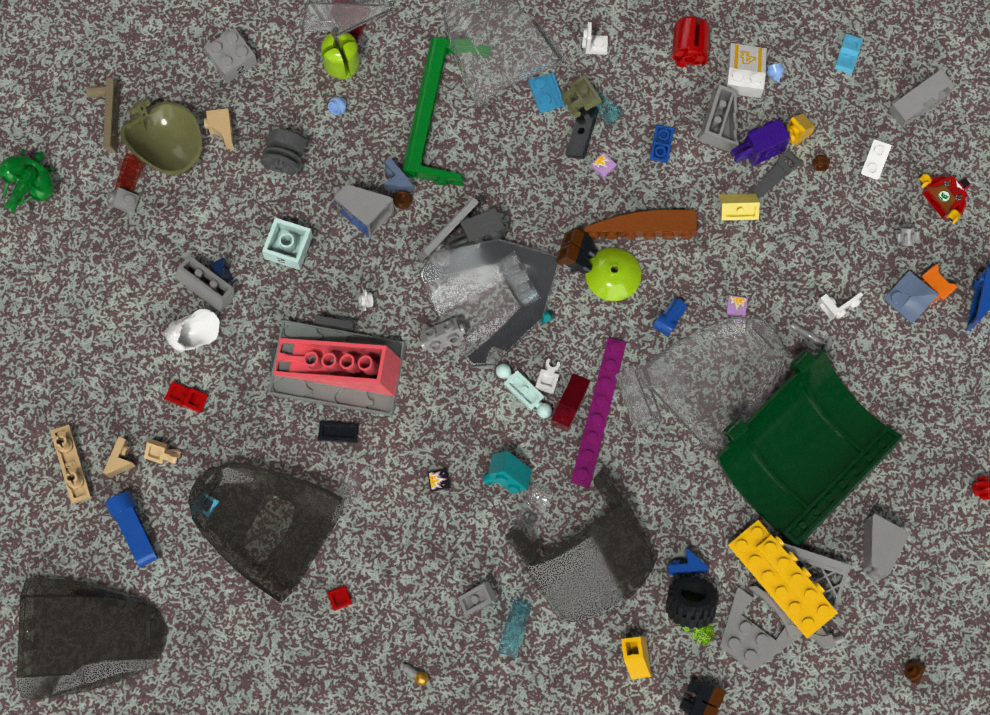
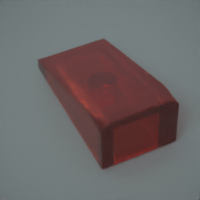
M126 153L115 189L121 188L133 193L145 163L140 161L135 155Z

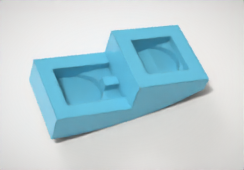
M845 34L834 69L852 74L860 52L862 38Z

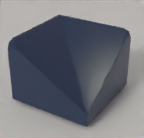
M225 258L211 264L215 274L226 283L233 280Z

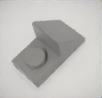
M489 582L482 583L458 597L465 616L491 606L492 602L496 601Z

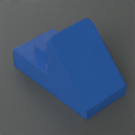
M687 548L684 550L685 564L682 561L670 562L671 565L666 567L667 575L698 574L708 571V566Z

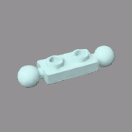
M502 363L497 366V376L507 379L504 382V386L530 411L536 407L537 414L541 418L551 416L552 407L547 403L541 402L545 396L518 370L512 374L509 365Z

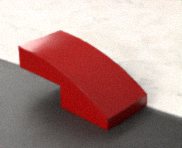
M172 381L164 400L201 413L209 395Z

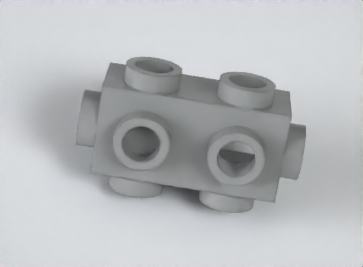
M456 317L433 327L424 323L421 327L423 331H420L422 336L420 340L421 347L424 351L428 350L430 354L433 352L440 353L445 347L450 345H459L461 341L465 340L464 334H466L463 323L459 324Z

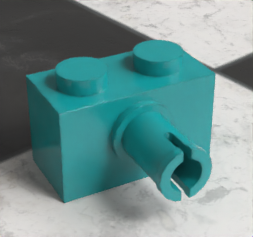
M504 451L492 454L489 472L484 474L483 481L487 486L499 483L509 492L519 493L528 490L531 469L510 452Z

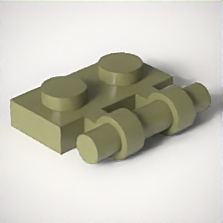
M586 75L570 83L572 89L569 91L566 89L560 91L563 102L568 106V111L576 118L581 115L579 111L581 107H584L587 111L602 102Z

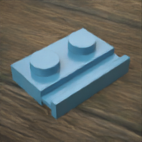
M553 72L549 75L528 79L539 114L565 106Z

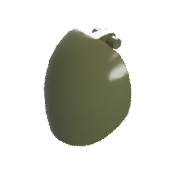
M147 98L133 104V107L128 112L134 117L128 120L120 130L121 139L127 148L140 161L162 173L178 175L188 171L197 162L202 150L201 132L198 122L191 111L178 103L167 101L159 102L146 109V107L151 105Z

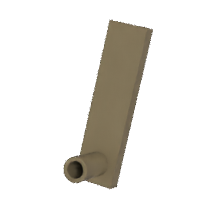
M106 78V85L87 87L86 93L88 98L106 97L103 147L109 153H117L120 85L114 78Z

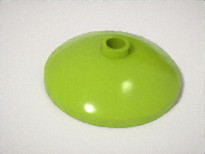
M615 247L605 248L598 251L594 258L588 261L592 264L590 272L585 274V279L589 289L597 297L607 301H621L633 295L638 289L641 282V268L637 259L628 251ZM616 268L618 271L613 273L611 269Z

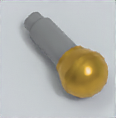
M405 663L400 667L404 672L412 676L420 686H424L429 680L426 672L417 671Z

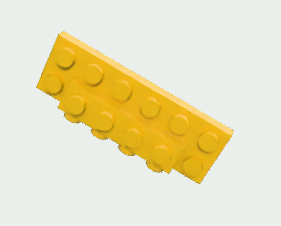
M757 520L728 546L803 635L809 638L838 612L823 595L825 590L818 582L813 584L809 579L812 575L804 566L800 568L795 563L798 561L796 556L791 551L787 553L783 549L785 545L778 536L773 537L762 523Z

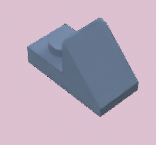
M391 158L385 160L384 171L390 180L384 183V189L397 192L406 191L408 193L414 191L413 184Z

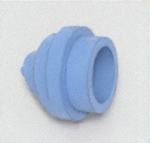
M782 63L768 65L766 73L774 81L779 82L785 71Z
M333 97L328 104L330 112L334 115L343 114L346 111V99Z

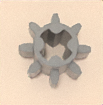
M911 223L902 224L900 230H896L897 242H900L903 246L914 245L915 240H919L918 228H915V225Z

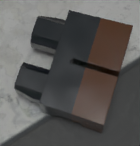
M578 228L566 232L556 263L560 266L565 264L570 267L572 273L580 271L583 274L590 272L592 264L587 261V258L592 259L597 253V249L592 246L593 240Z
M691 680L686 691L696 695L693 702L683 698L679 709L688 715H717L726 690L707 682L699 683Z

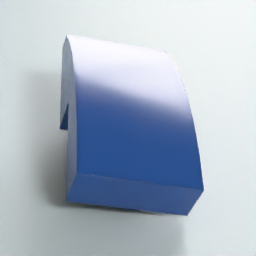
M656 125L649 160L668 163L675 128Z

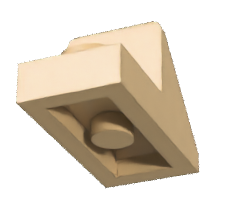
M118 437L103 471V474L109 478L135 467L132 462L123 459V457H127L130 450L129 442L126 439Z

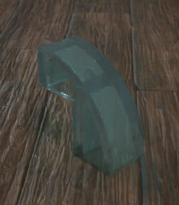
M513 599L498 653L514 658L518 657L532 608L531 604Z

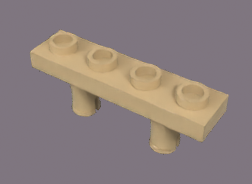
M68 424L50 430L71 503L76 504L91 499L92 496L71 426Z

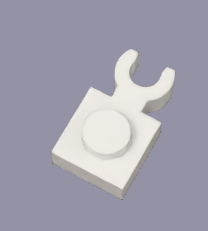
M548 358L545 363L546 370L541 369L535 388L553 394L559 378V374H556V372L559 370L560 362H557L555 367H551L549 365L550 359Z

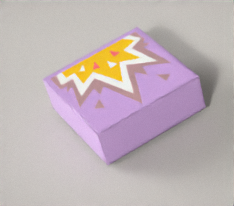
M603 152L590 166L604 179L616 168L617 164Z
M729 295L726 315L745 318L748 298Z

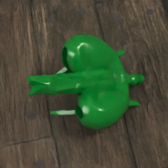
M22 149L20 155L9 156L0 164V177L6 182L3 192L4 198L10 183L17 182L11 196L4 205L7 209L11 208L12 214H15L18 205L26 203L31 198L42 202L49 199L53 194L54 181L50 173L54 167L47 170L40 163L43 158L42 151L38 152L34 159L25 156V149Z

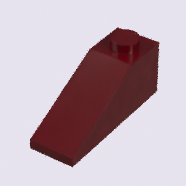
M576 374L572 375L551 419L550 425L566 432L569 431L591 382L590 380Z

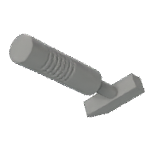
M794 322L790 326L791 330L808 340L823 345L826 351H828L833 342L832 336L825 343L817 335Z

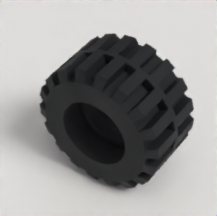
M697 576L679 577V580L675 579L670 584L667 595L666 613H668V617L673 619L675 624H680L681 627H689V629L695 627L700 629L702 626H708L709 623L713 622L719 599L717 589L713 588L714 585L708 583L706 579H700Z

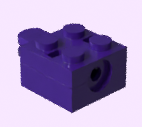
M780 119L776 121L771 120L765 123L762 128L750 130L747 133L744 144L731 150L730 154L734 157L735 163L748 158L753 167L784 152L791 137Z

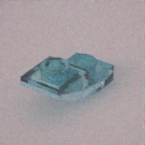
M596 88L595 90L602 100L601 103L594 106L599 110L597 116L611 126L623 112L612 100L608 101Z

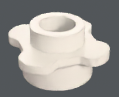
M364 289L363 293L359 295L358 301L359 305L363 307V311H366V308L373 307V295Z

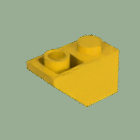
M804 114L792 117L786 128L791 137L789 143H794L796 146L810 136L816 127Z
M646 636L621 639L623 659L631 679L652 677Z

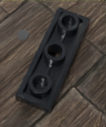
M584 107L580 108L581 115L576 118L565 154L567 158L585 159L599 111L597 107H592L587 111Z

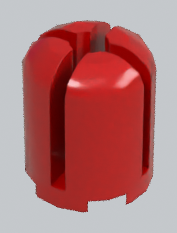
M686 16L676 22L671 60L676 61V66L686 68V64L690 65L691 63V65L702 64L703 67L707 64L710 26L705 19L698 17L696 21V16Z

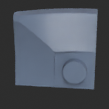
M908 271L883 300L913 324L939 294L912 272Z

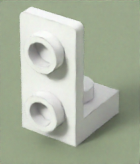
M588 22L587 28L583 30L582 48H585V54L607 55L608 36L591 35L592 22Z
M876 137L872 138L871 148L861 171L862 175L876 180L879 179L892 146L890 142Z
M860 292L839 308L836 301L827 294L823 295L817 304L830 320L835 317L840 319L847 313L846 309L850 306L854 309L862 302L860 299L864 294Z

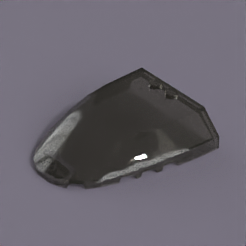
M227 462L224 465L210 467L198 477L191 488L188 504L192 520L214 549L249 582L279 603H282L295 591L333 530L345 500L343 497L321 486L293 477L290 474H283L272 469L256 467L255 465ZM213 500H218V504L210 512Z
M26 578L20 594L17 682L21 700H42L85 693L124 681L148 670L161 657L167 642V626L161 612L144 598L114 588L65 579Z

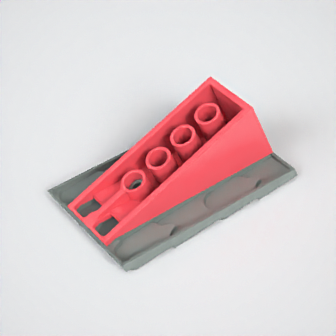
M282 320L268 394L304 402L393 416L406 343Z

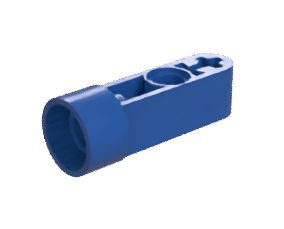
M125 491L108 499L105 502L111 518L116 519L139 568L157 560L158 556L135 510L137 504L131 492Z

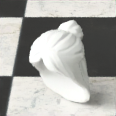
M198 309L188 316L172 321L164 334L172 348L176 351L184 352L210 344L216 340L220 321L217 315L209 309Z

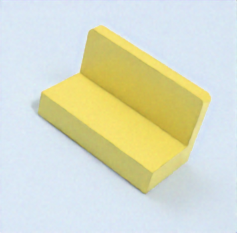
M755 193L719 195L722 221L759 220L760 202Z

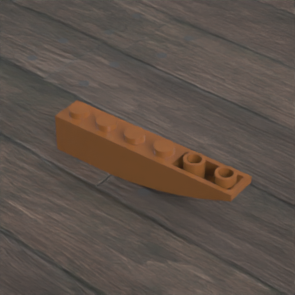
M651 210L620 215L584 227L583 233L592 240H596L599 237H606L608 240H614L617 237H625L627 240H633L636 237H644L646 240H651L655 237H662L665 240L681 237V239L688 240L695 237L697 232L696 210Z

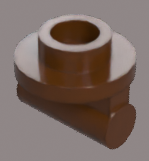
M911 661L906 665L904 675L912 683L919 685L926 666L918 661Z

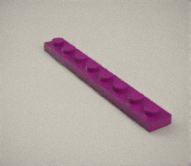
M612 338L607 339L571 484L590 488L626 346L624 341Z

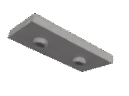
M472 198L417 255V258L423 261L433 250L437 252L444 245L442 241L461 221L469 218L467 214L479 202Z

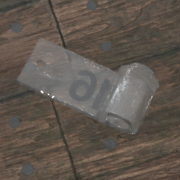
M533 482L528 485V490L522 493L525 499L509 538L532 546L553 490Z

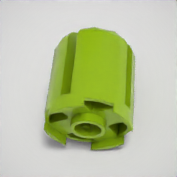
M334 31L337 45L335 46V40L331 33L326 35L321 44L324 67L326 72L334 78L348 79L355 75L359 68L358 46L355 38L348 32Z

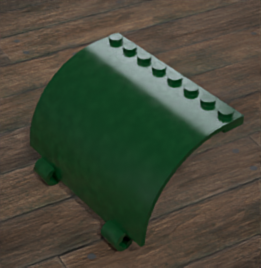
M824 348L815 357L808 351L803 350L789 364L795 373L746 422L736 417L722 431L725 438L730 442L716 455L722 470L739 494L777 532L797 548L902 441L900 434L889 426L882 424L851 395L836 375L828 359L827 351Z

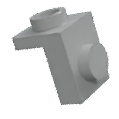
M117 188L108 195V208L112 209L115 207L133 214L139 196Z

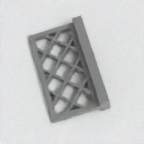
M785 544L783 549L787 553L791 551L808 572L814 567L821 569L823 576L816 580H813L811 576L810 580L815 584L824 578L826 579L830 588L825 590L823 595L832 590L835 596L832 606L837 611L845 581L852 565ZM833 573L842 575L840 583L832 586L828 578Z

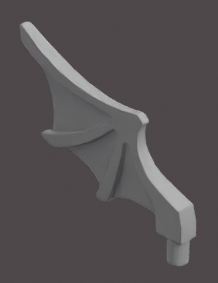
M757 586L749 588L776 612L784 624L790 639L793 640L795 636L803 635L768 592ZM823 627L810 636L823 649L833 648L845 642L842 634L833 637L832 634L828 635Z

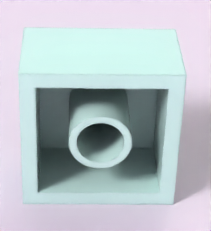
M275 218L262 250L264 258L300 270L313 238L310 228Z

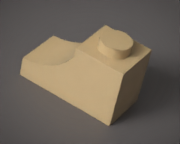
M229 109L206 111L207 118H204L205 129H209L210 135L215 134L222 138L227 150L234 149Z

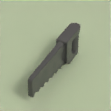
M788 149L778 158L775 166H772L769 173L765 174L762 181H759L752 191L761 198L804 161L796 157ZM786 157L794 164L792 167L785 162Z

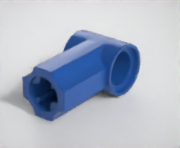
M674 298L664 313L659 315L652 327L669 337L688 306L682 300Z

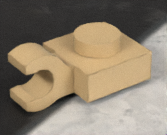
M149 438L146 442L144 458L163 464L164 460L176 464L177 458L180 459L181 451L178 449H167L168 444Z

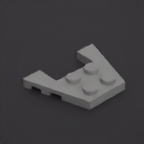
M738 587L719 647L750 671H753L802 635H797L792 640L788 637L784 627L776 640L742 615L753 597Z

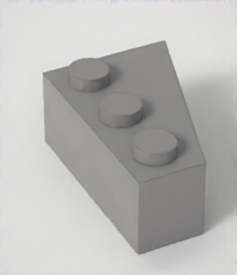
M940 69L920 85L909 90L902 98L898 97L892 101L889 112L902 128L944 102L955 85L944 71Z
M719 84L713 91L698 141L729 152L739 146L737 140L738 123L736 122V90Z

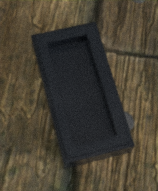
M320 421L318 441L357 443L359 423Z

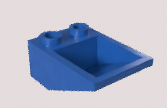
M990 262L987 264V268L979 273L978 278L973 280L972 289H974L966 328L967 331H970L990 310Z

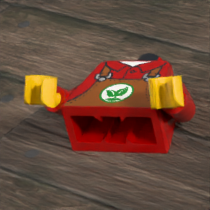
M928 174L920 176L917 180L923 183L921 185L922 188L926 187L922 192L924 197L943 220L949 217L953 220L952 224H955L963 215L967 205L965 199L968 197V194L965 190L970 187L969 181L963 178L957 182L953 176L947 178L945 176H929Z

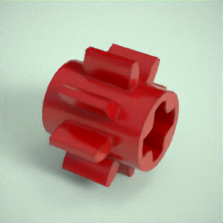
M986 475L977 477L978 482H973L972 485L974 495L976 497L979 496L983 500L990 499V477Z

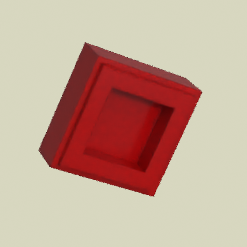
M346 585L327 592L333 611L353 605Z

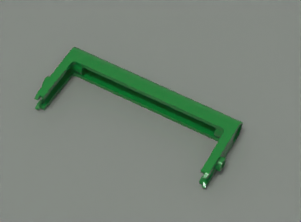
M440 37L431 38L402 166V172L406 176L435 181L441 186H446L447 184L464 186V183H461L464 182L461 174L422 166L446 54L487 59L488 56L492 55L488 52L492 48L478 45L471 41L462 42Z

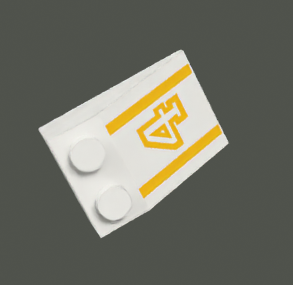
M731 43L725 86L736 90L737 95L761 98L765 85L767 48Z

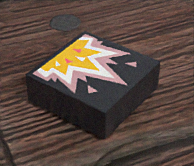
M447 469L428 472L431 492L450 489Z

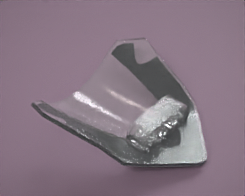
M495 239L433 252L419 271V274L441 321L445 322L456 317L459 324L463 323L466 334H464L465 340L461 341L457 347L470 366L477 367L496 365L543 319L559 264L556 263V255L510 241Z

